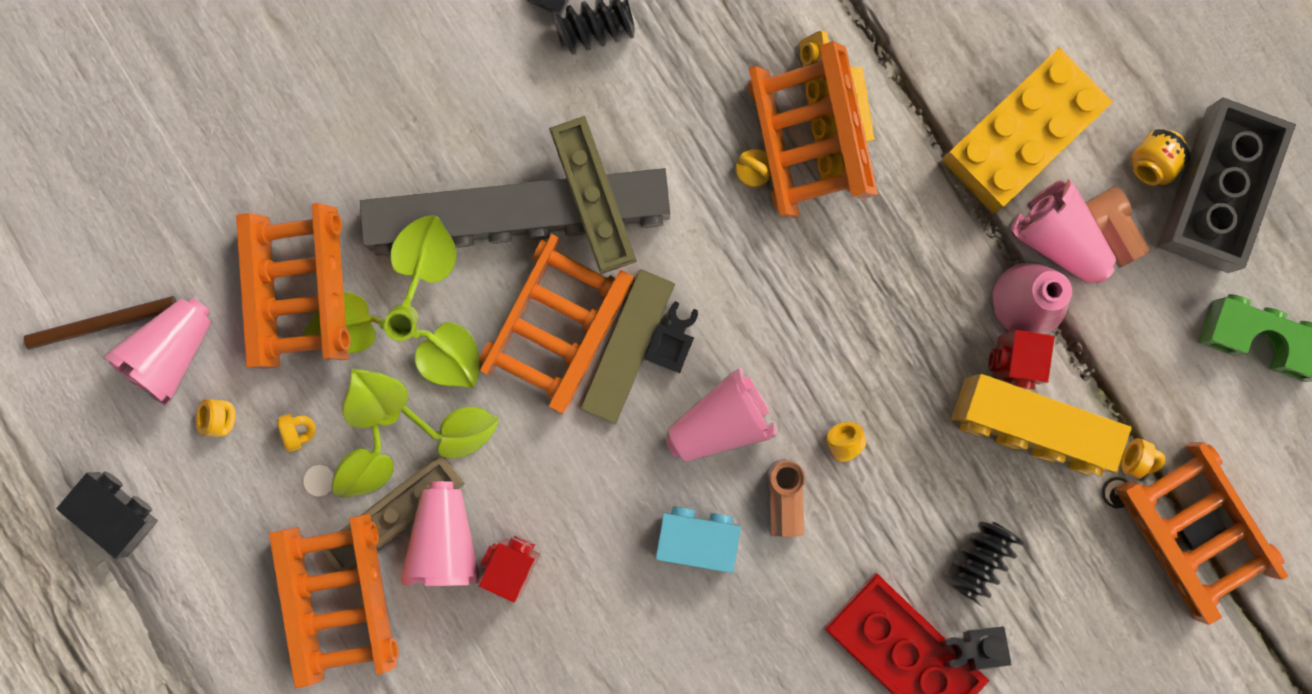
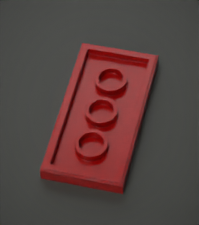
M876 572L823 627L891 694H978L990 681L979 670L970 671L968 660L963 666L953 669L945 668L943 662L954 660L956 657L955 650L950 646L940 647L939 642L946 638Z

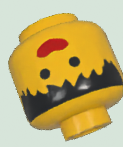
M1167 129L1150 131L1131 155L1134 173L1139 180L1148 185H1167L1174 181L1190 160V149L1184 137L1176 131Z

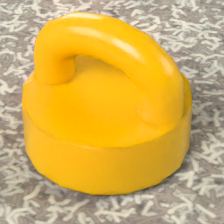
M750 149L742 153L738 158L735 167L736 176L744 186L760 188L771 179L766 152L759 149Z
M204 399L200 402L196 411L195 423L196 429L201 436L224 437L234 427L236 411L232 403L219 399Z
M291 413L279 416L277 419L285 449L289 453L302 450L301 444L311 441L316 434L314 421L305 415L293 417ZM304 425L307 431L304 434L298 435L296 426Z
M847 421L832 427L826 435V442L836 461L848 462L857 457L865 448L866 436L861 425L856 422Z
M1136 438L1127 445L1121 460L1122 470L1125 474L1135 478H1142L1145 475L1159 471L1165 464V455L1156 450L1153 443Z

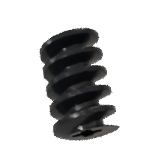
M595 0L594 10L590 8L586 1H583L580 5V14H577L573 7L569 5L566 7L565 18H562L556 9L552 10L561 47L566 46L572 55L576 54L577 42H581L586 51L591 50L592 38H595L600 46L604 47L606 34H610L616 43L620 42L621 30H624L630 39L634 38L635 35L634 21L628 0H623V2L620 0H609V6H606L603 0Z
M986 522L978 523L977 526L984 536L973 534L969 537V540L976 549L963 547L961 553L967 562L954 560L952 563L959 573L958 576L949 573L944 575V579L953 589L981 607L983 606L978 601L977 596L987 598L992 596L985 584H1000V580L994 574L995 569L1004 572L1009 570L1002 558H1017V554L1010 547L1012 543L1021 546L1026 544L1020 537L996 522L992 524Z

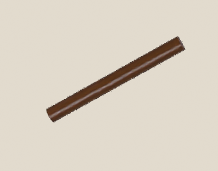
M174 296L31 333L24 335V343L26 348L31 350L158 316L177 301Z

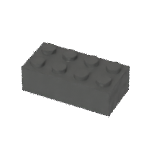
M1224 97L1208 106L1157 247L1225 273L1246 268L1296 124Z

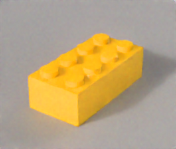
M1059 47L941 161L994 214L1015 197L1113 101Z
M983 374L964 379L950 420L959 423V431L980 438L981 435L985 437L993 435L997 437L995 443L1012 450H1027L1029 448L1033 450L1031 456L1049 463H1054L1055 461L1064 464L1066 461L1069 462L1067 469L1086 476L1092 474L1099 477L1102 476L1103 472H1117L1132 428Z

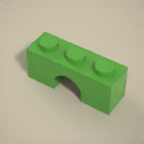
M1228 294V297L1212 301L1198 340L1199 344L1236 356L1248 354L1254 337L1257 334H1261L1268 338L1273 346L1274 354L1270 370L1303 382L1312 381V322L1300 321V323L1288 320L1286 319L1288 314L1281 310L1265 307L1264 310L1250 306L1251 300L1235 294Z

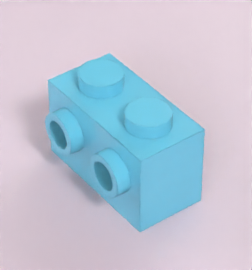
M672 506L671 513L663 512L656 560L729 573L734 572L741 530L740 525L732 524L734 516L711 513L710 520L694 517V509Z

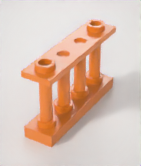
M835 41L819 45L821 57L818 58V63L771 77L768 70L757 66L749 68L751 80L748 81V90L752 100L756 102L774 186L771 192L772 203L780 216L799 217L798 202L845 189L851 192L852 197L861 199L878 195L846 46ZM818 78H823L827 81L829 95L826 96V100L778 114L774 92ZM827 115L835 118L837 132L834 133V137L786 151L782 132L783 128ZM836 152L843 155L845 170L842 171L841 175L794 188L790 165Z
M312 203L313 219L272 225L270 224V217L253 213L236 214L247 368H279L281 354L322 349L323 359L349 360L348 349L351 340L350 334L346 329L339 237L342 231V221L337 207L322 203ZM314 234L315 257L273 262V240ZM317 272V296L276 301L274 285L276 278ZM319 311L321 334L278 338V316Z
M551 234L548 242L541 240L536 248L532 260L537 263L495 343L489 341L479 357V362L483 363L480 371L491 376L497 366L547 392L546 397L552 399L549 407L565 414L634 282V276L621 269L616 277L609 275L607 278L600 275L596 271L557 252L561 242L558 237ZM551 265L601 291L600 295L605 299L599 311L593 308L591 311H588L540 286L539 283L548 266ZM531 298L582 324V329L587 331L581 345L575 342L571 345L522 320L521 317ZM513 333L565 358L564 363L570 366L564 378L561 379L557 376L553 379L503 353Z
M1190 442L1185 445L1193 457L1189 462L1148 487L1145 485L1141 486L1140 483L1127 481L1117 487L1115 491L1195 620L1211 625L1222 618L1216 607L1219 604L1218 599L1263 571L1266 576L1279 580L1287 578L1288 574L1282 566L1285 563L1282 554L1273 544H1268L1220 467L1223 462L1219 453L1213 446L1207 445L1205 442ZM1202 472L1214 492L1168 520L1166 518L1161 519L1154 508L1157 505L1156 500ZM1223 505L1234 525L1191 552H1182L1174 540L1178 537L1177 533ZM1243 538L1255 558L1210 586L1207 584L1202 585L1195 574L1198 571V566Z
M371 514L349 518L350 530L303 538L300 535L299 527L269 533L295 688L311 686L324 680V672L330 668L374 661L375 672L378 675L397 667L396 661L399 657L397 641L391 635L376 544L379 541V533L376 524L371 519ZM354 545L358 568L310 576L307 573L304 560L306 553ZM354 584L361 585L364 607L319 615L313 612L311 601L313 592ZM367 622L370 646L323 653L320 650L317 636L319 630Z

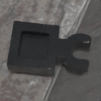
M675 301L669 309L670 327L658 324L645 360L680 374L694 340V337L684 333L687 328L693 326L696 322L698 310L693 309L689 319L680 320L676 315L679 302Z
M1004 626L963 632L964 641L958 637H951L939 642L940 647L950 646L956 652L954 660L943 662V666L948 669L963 666L967 660L970 671L1012 665Z

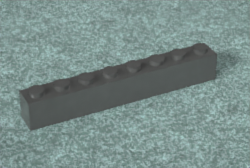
M666 168L606 174L624 226L630 223H641V228H653L663 226V220L670 219ZM566 178L359 200L363 244L370 251L375 250V255L378 256L391 255L392 245L399 233L411 222L428 215L439 217L453 239L456 248L473 246L474 240L489 238V243L501 244L511 242L512 236L527 234L528 240L549 238L550 232L565 230L566 236L586 234Z

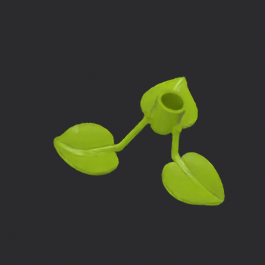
M428 215L416 219L407 225L395 239L391 249L392 266L397 273L407 276L413 275L403 304L392 307L385 320L377 315L369 316V306L365 299L355 293L344 291L346 329L350 334L351 340L348 353L362 352L374 343L376 339V331L372 325V322L379 325L380 329L385 331L389 338L395 341H405L412 336L416 339L419 337L427 338V340L422 341L418 345L415 352L416 367L427 380L443 386L474 388L478 380L480 362L477 344L471 333L463 326L453 322L440 324L434 334L428 330L418 329L419 316L417 311L411 306L420 278L429 283L439 282L451 274L456 264L457 252L454 241L439 217ZM319 311L315 312L312 320L304 330L305 336L321 334Z
M352 369L348 389L342 403V415L345 421L353 427H371L374 446L371 452L363 448L355 449L340 461L332 478V491L336 497L361 496L380 489L389 481L394 472V463L390 456L380 454L382 447L379 424L388 426L395 423L400 416V412H403L432 439L439 440L436 450L440 456L446 458H461L479 450L494 434L499 418L497 415H493L480 407H462L446 416L440 425V431H435L406 406L409 393L402 382L382 373Z

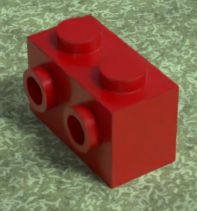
M1013 330L999 335L996 349H991L988 360V370L993 371L992 378L1026 390H1035L1036 385L1049 383L1055 336L1021 330Z
M514 535L510 539L505 538L498 542V544L493 543L492 546L490 545L480 564V567L486 569L478 587L515 603L522 596L539 559L540 553L533 550L535 544Z

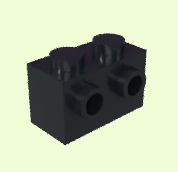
M106 471L103 473L87 472L56 510L114 559L129 557L158 520L150 514L152 508L145 501L137 496L131 498L121 490L123 484L114 475Z

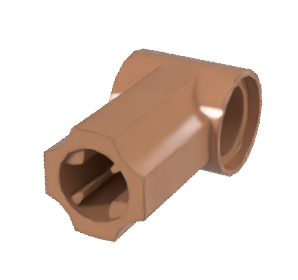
M1113 186L1085 202L1115 255V263L1118 268L1150 252L1149 247L1130 217L1132 215L1131 205L1125 194L1118 187Z
M788 459L777 460L771 464L767 473L770 501V535L780 537L804 535L803 486L805 484V474L801 466ZM783 467H792L796 474L794 483L789 487H780L776 481V475Z

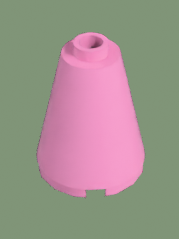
M1067 179L1066 184L1059 180L1045 188L1028 203L1032 207L1030 212L1025 217L1019 213L1011 225V233L1017 239L1087 284L1096 282L1099 284L1113 274L1115 270L1113 265L1116 262V257L1076 185L1070 179Z
M1025 262L1014 265L999 276L992 290L995 317L1004 329L1009 332L1021 330L1048 334L1058 327L1066 315L1072 296L1071 283L1062 273L1040 263Z
M191 298L189 302L180 299L108 351L103 358L140 389L142 388L147 392L150 391L152 393L150 397L167 406L176 393L211 325V321L207 318L210 311L194 298Z
M742 368L730 373L668 428L670 436L665 439L666 444L676 459L681 457L685 462L767 441L777 435L774 422L767 426L764 416L769 413V410L750 377L743 378L744 370Z
M430 482V489H422L401 573V585H413V583H424V586L479 584L480 575L461 489H453V482Z

